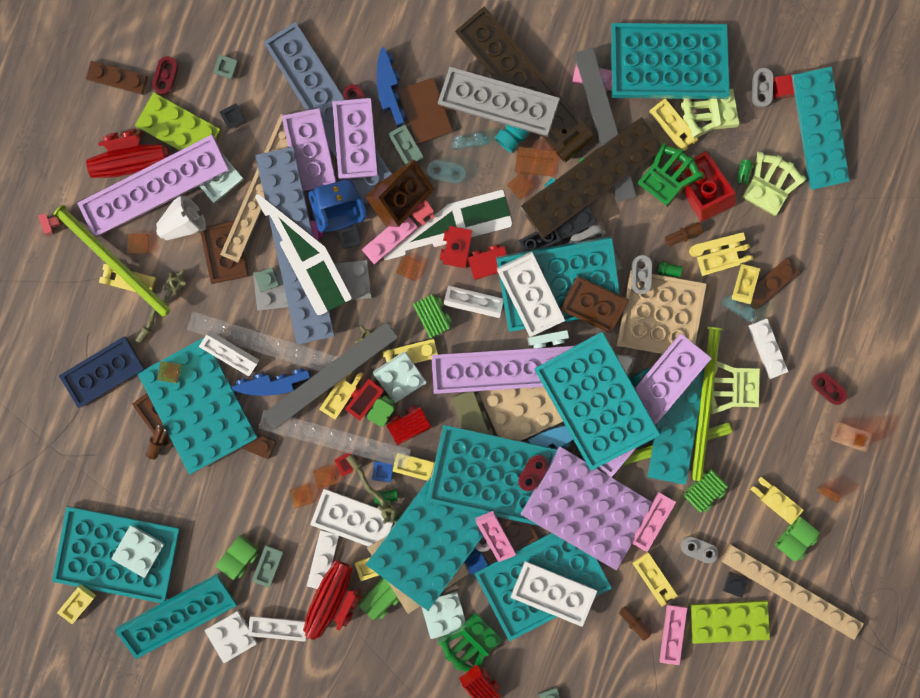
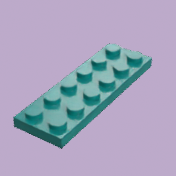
M832 66L791 75L810 189L814 190L850 182Z
M701 370L656 424L660 436L653 440L647 478L686 485L700 408L704 371Z
M215 574L116 627L115 632L133 657L138 659L236 607L237 602L219 575Z

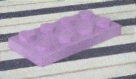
M371 98L332 101L339 179L378 176Z
M316 108L282 115L288 147L295 148L303 190H312L318 186L337 182L321 109Z

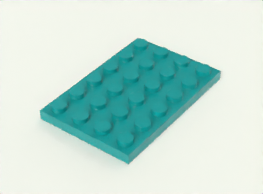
M612 23V98L728 99L730 91L727 24Z
M611 236L496 257L497 266L500 267L527 253L533 252L559 309L577 275L620 295ZM499 275L508 331L526 329ZM561 311L565 319V321L563 322L579 320L578 318Z
M603 331L534 368L591 471L660 436L658 428Z
M205 337L137 373L163 425L167 426V433L189 475L258 439L217 358L199 347Z
M443 424L426 502L482 514L494 511L497 517L538 525L521 515L534 490H522L518 485V477L531 456L535 454L544 456L549 466L557 450ZM540 461L536 462L535 467L540 468L542 463ZM530 478L525 480L526 485H530L532 482Z
M431 476L365 564L427 611L430 610L483 537L475 518L484 515L478 512L426 502Z
M67 506L52 582L76 587L82 584L91 590L163 603L167 600L180 528ZM130 525L136 526L165 543L145 578L111 559Z
M549 533L515 551V556L500 562L496 561L474 573L509 642L557 617L511 598L512 591L525 561L596 589L595 597L612 589L596 558L553 533Z

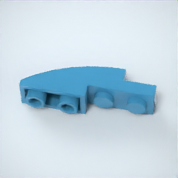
M566 425L542 431L528 440L531 444L552 448L550 445L553 443L557 449L559 447L565 449L572 444L570 441L573 438Z

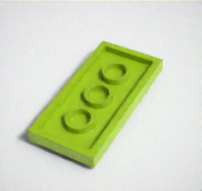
M154 92L135 124L136 127L179 151L210 135H214L215 139H217L221 132L214 125Z
M767 600L690 604L693 644L770 640Z

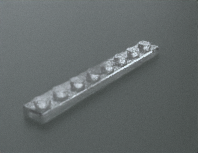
M193 311L187 330L205 336L210 330L234 345L317 371H321L338 358V356Z
M262 414L259 429L402 468H407L412 450L291 417L274 429L264 414Z

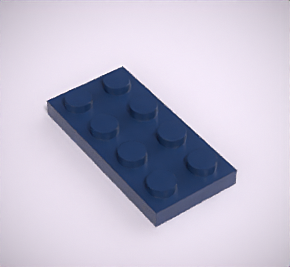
M124 336L60 374L59 377L76 406L82 408L137 375L145 367L127 337Z

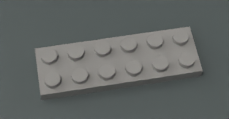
M449 67L438 105L549 137L560 98Z
M368 260L334 264L351 296L349 301L372 298ZM274 270L279 286L264 292H260L254 276L257 311L289 308L281 270Z

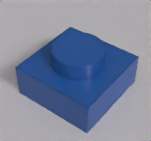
M374 461L372 480L391 482L394 463Z
M477 549L471 552L464 561L471 575L488 566L482 552Z

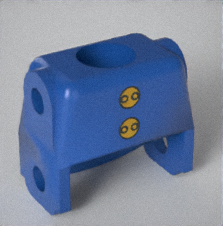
M350 180L318 186L314 190L309 191V200L314 220L321 233L344 229L357 222L361 223L366 219L367 211L362 198L357 192L354 183Z

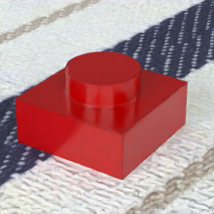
M352 451L334 459L341 477L353 472V467L346 460L352 454Z

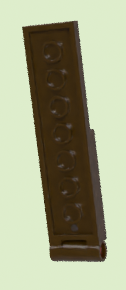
M485 6L455 31V34L495 80L560 98L549 137L543 135L541 137L564 163L595 139L589 128L581 121Z

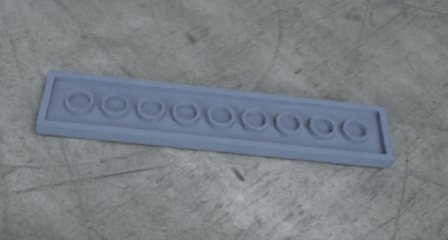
M294 22L263 43L306 110L321 109L328 145L337 158L332 101H343L345 99L297 23ZM377 150L378 176L350 179L366 205L369 202L365 196L378 183L392 174Z
M290 147L255 155L265 200L313 237L295 148ZM269 215L296 344L335 337L330 311L322 315L316 314L280 245L283 239Z

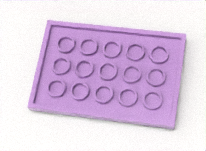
M559 447L521 515L617 570L653 502L600 470L594 469L591 471L585 461Z

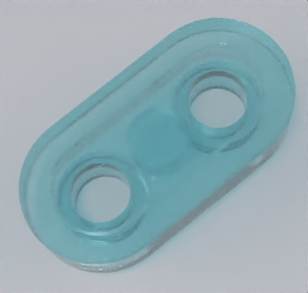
M484 133L473 134L471 138L456 136L451 141L452 150L489 145V137L484 136Z
M434 160L428 165V174L434 180L459 184L465 179V170L459 164ZM439 167L441 172L439 174L434 173V168ZM457 171L460 175L458 178H454L452 173Z
M730 295L728 298L723 297L720 302L723 307L750 323L755 321L757 316L754 314L756 312L749 306L743 307L739 305V301L732 300Z

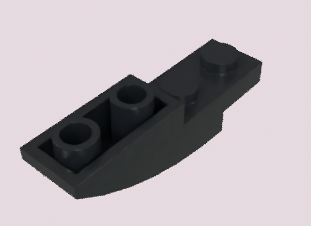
M588 205L546 237L541 239L539 234L534 232L520 239L519 242L524 252L548 248L596 224L597 221Z

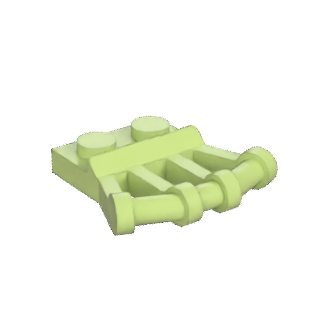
M729 89L730 96L728 99H708V101L692 102V99H684L681 104L682 110L685 112L683 118L684 122L691 129L693 138H697L714 129L739 126L733 89ZM704 108H709V109H710V113H705V114H693V113H692V110H694V109H704ZM712 120V123L702 128H699L696 122Z
M757 152L754 176L742 198L776 216L788 194L807 178L797 171L793 166L794 163L782 160L781 156L765 155L763 152ZM762 162L772 163L763 179L760 178ZM779 166L784 170L777 183L773 185L768 181L776 167ZM788 173H790L795 182L785 190L780 189Z
M717 361L716 372L718 367L733 373V378H715L714 383H733V391H714L713 388L710 414H715L731 407H759L760 369L733 368ZM714 396H732V401L717 406Z

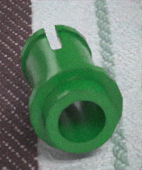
M742 159V162L739 163L740 170L736 182L741 183L743 176H745L743 184L748 185L751 170L754 168L753 161Z
M664 260L658 262L657 273H660L661 276L665 274L680 278L682 272L681 265L669 264Z
M397 489L389 491L377 490L385 502L388 500L398 502ZM374 496L375 504L379 503V505H381L379 500Z

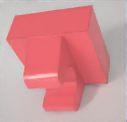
M426 199L412 213L417 222L419 221L422 225L426 224L423 219L427 215L432 220L434 219V211Z
M46 213L38 215L45 237L53 235L51 229L60 226L58 217L48 219Z

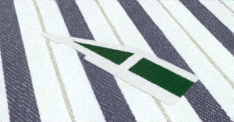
M499 190L447 204L434 215L433 220L430 218L425 222V225H422L386 254L383 259L389 260L404 256L406 250L428 244H433L434 247L445 245L447 241H443L444 232L449 230V226L472 230L471 237L511 227L512 221L504 191Z
M257 194L255 197L263 213L266 216L270 215L283 239L280 245L316 314L322 315L351 300V296L325 246Z

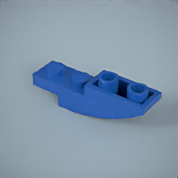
M383 47L378 57L377 89L384 113L391 110L397 128L404 125L403 120L407 119L403 108H398L397 102L400 99L397 91H392V89L399 87L397 81H400L397 69H392L391 63H394L391 52H386L385 47Z
M304 368L293 371L294 375L286 377V374L276 376V381H273L272 375H266L264 372L254 375L255 379L248 381L247 378L236 381L237 385L232 386V389L249 395H278L296 390L294 383L311 378L312 376L310 370L305 371Z

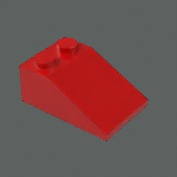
M707 151L693 157L700 171H703L705 177L683 189L691 208L701 222L735 206L736 201L735 191ZM683 163L673 167L674 174ZM690 168L678 179L679 183L693 175Z

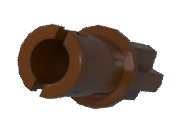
M699 222L686 228L681 227L679 231L665 236V243L668 247H671L682 241L687 242L689 238L702 234L703 228Z
M157 425L153 437L149 439L150 445L146 452L147 458L152 460L158 458L159 451L165 444L164 438L168 431L166 425Z
M628 606L620 609L619 615L643 641L651 636L652 632Z

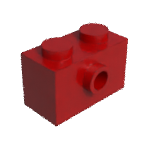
M449 226V230H445L443 241H447L446 248L441 249L440 260H443V265L466 268L472 230Z
M369 378L362 388L357 387L351 394L353 399L345 410L361 421L383 393L384 389Z

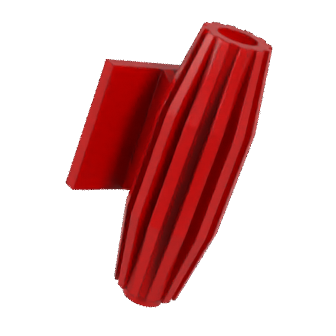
M136 128L125 130L122 135H118V132L109 133L103 136V140L98 142V145L104 146L107 152L86 159L87 171L91 178H111L134 174L169 157V149L164 147L163 144L139 145L143 131H137Z
M335 560L323 577L310 604L303 631L307 638L312 640L321 638L332 620L337 623L336 630L338 631L343 626L346 627L351 621L354 614L351 610L355 609L362 597L359 595L360 588L347 590L353 570L351 565Z

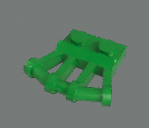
M661 143L654 164L639 180L638 184L666 207H669L685 187L703 179L705 175L697 167L695 159L692 156H687L683 149H676ZM663 155H673L664 167L660 169ZM680 159L683 162V164L675 172V174L672 177H670L667 174L668 171ZM690 168L693 175L678 183V179Z
M475 613L458 630L440 637L437 641L439 646H442L445 659L448 662L451 661L456 670L468 672L477 664L480 667L484 657L489 655V652L502 641V638ZM464 636L456 645L450 648V641ZM470 642L472 646L458 658L456 654ZM477 651H479L472 666L465 664Z

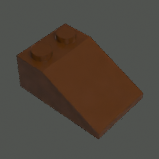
M411 160L378 183L365 197L385 226L399 227L435 189L416 160Z

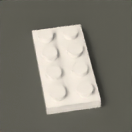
M533 252L527 253L497 268L530 337L565 321Z
M324 488L311 525L370 546L390 532L393 523L383 524L384 519L377 507Z
M525 561L512 591L511 598L583 627L597 590Z

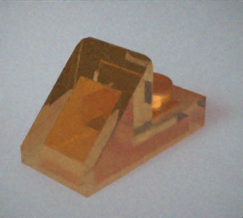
M836 422L830 440L867 452L874 434Z

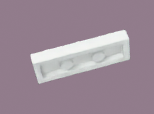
M448 286L444 305L500 318L503 298Z
M766 318L748 325L768 378L772 379L787 373L788 369L768 319Z
M210 330L199 346L247 376H250L259 362V359Z
M320 530L307 583L308 587L318 589L323 577L332 566L339 535Z
M250 615L248 636L306 641L305 632L303 631L305 621Z

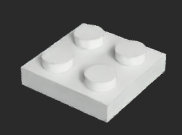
M239 610L205 629L207 636L223 663L258 643L255 637L248 636L249 626Z

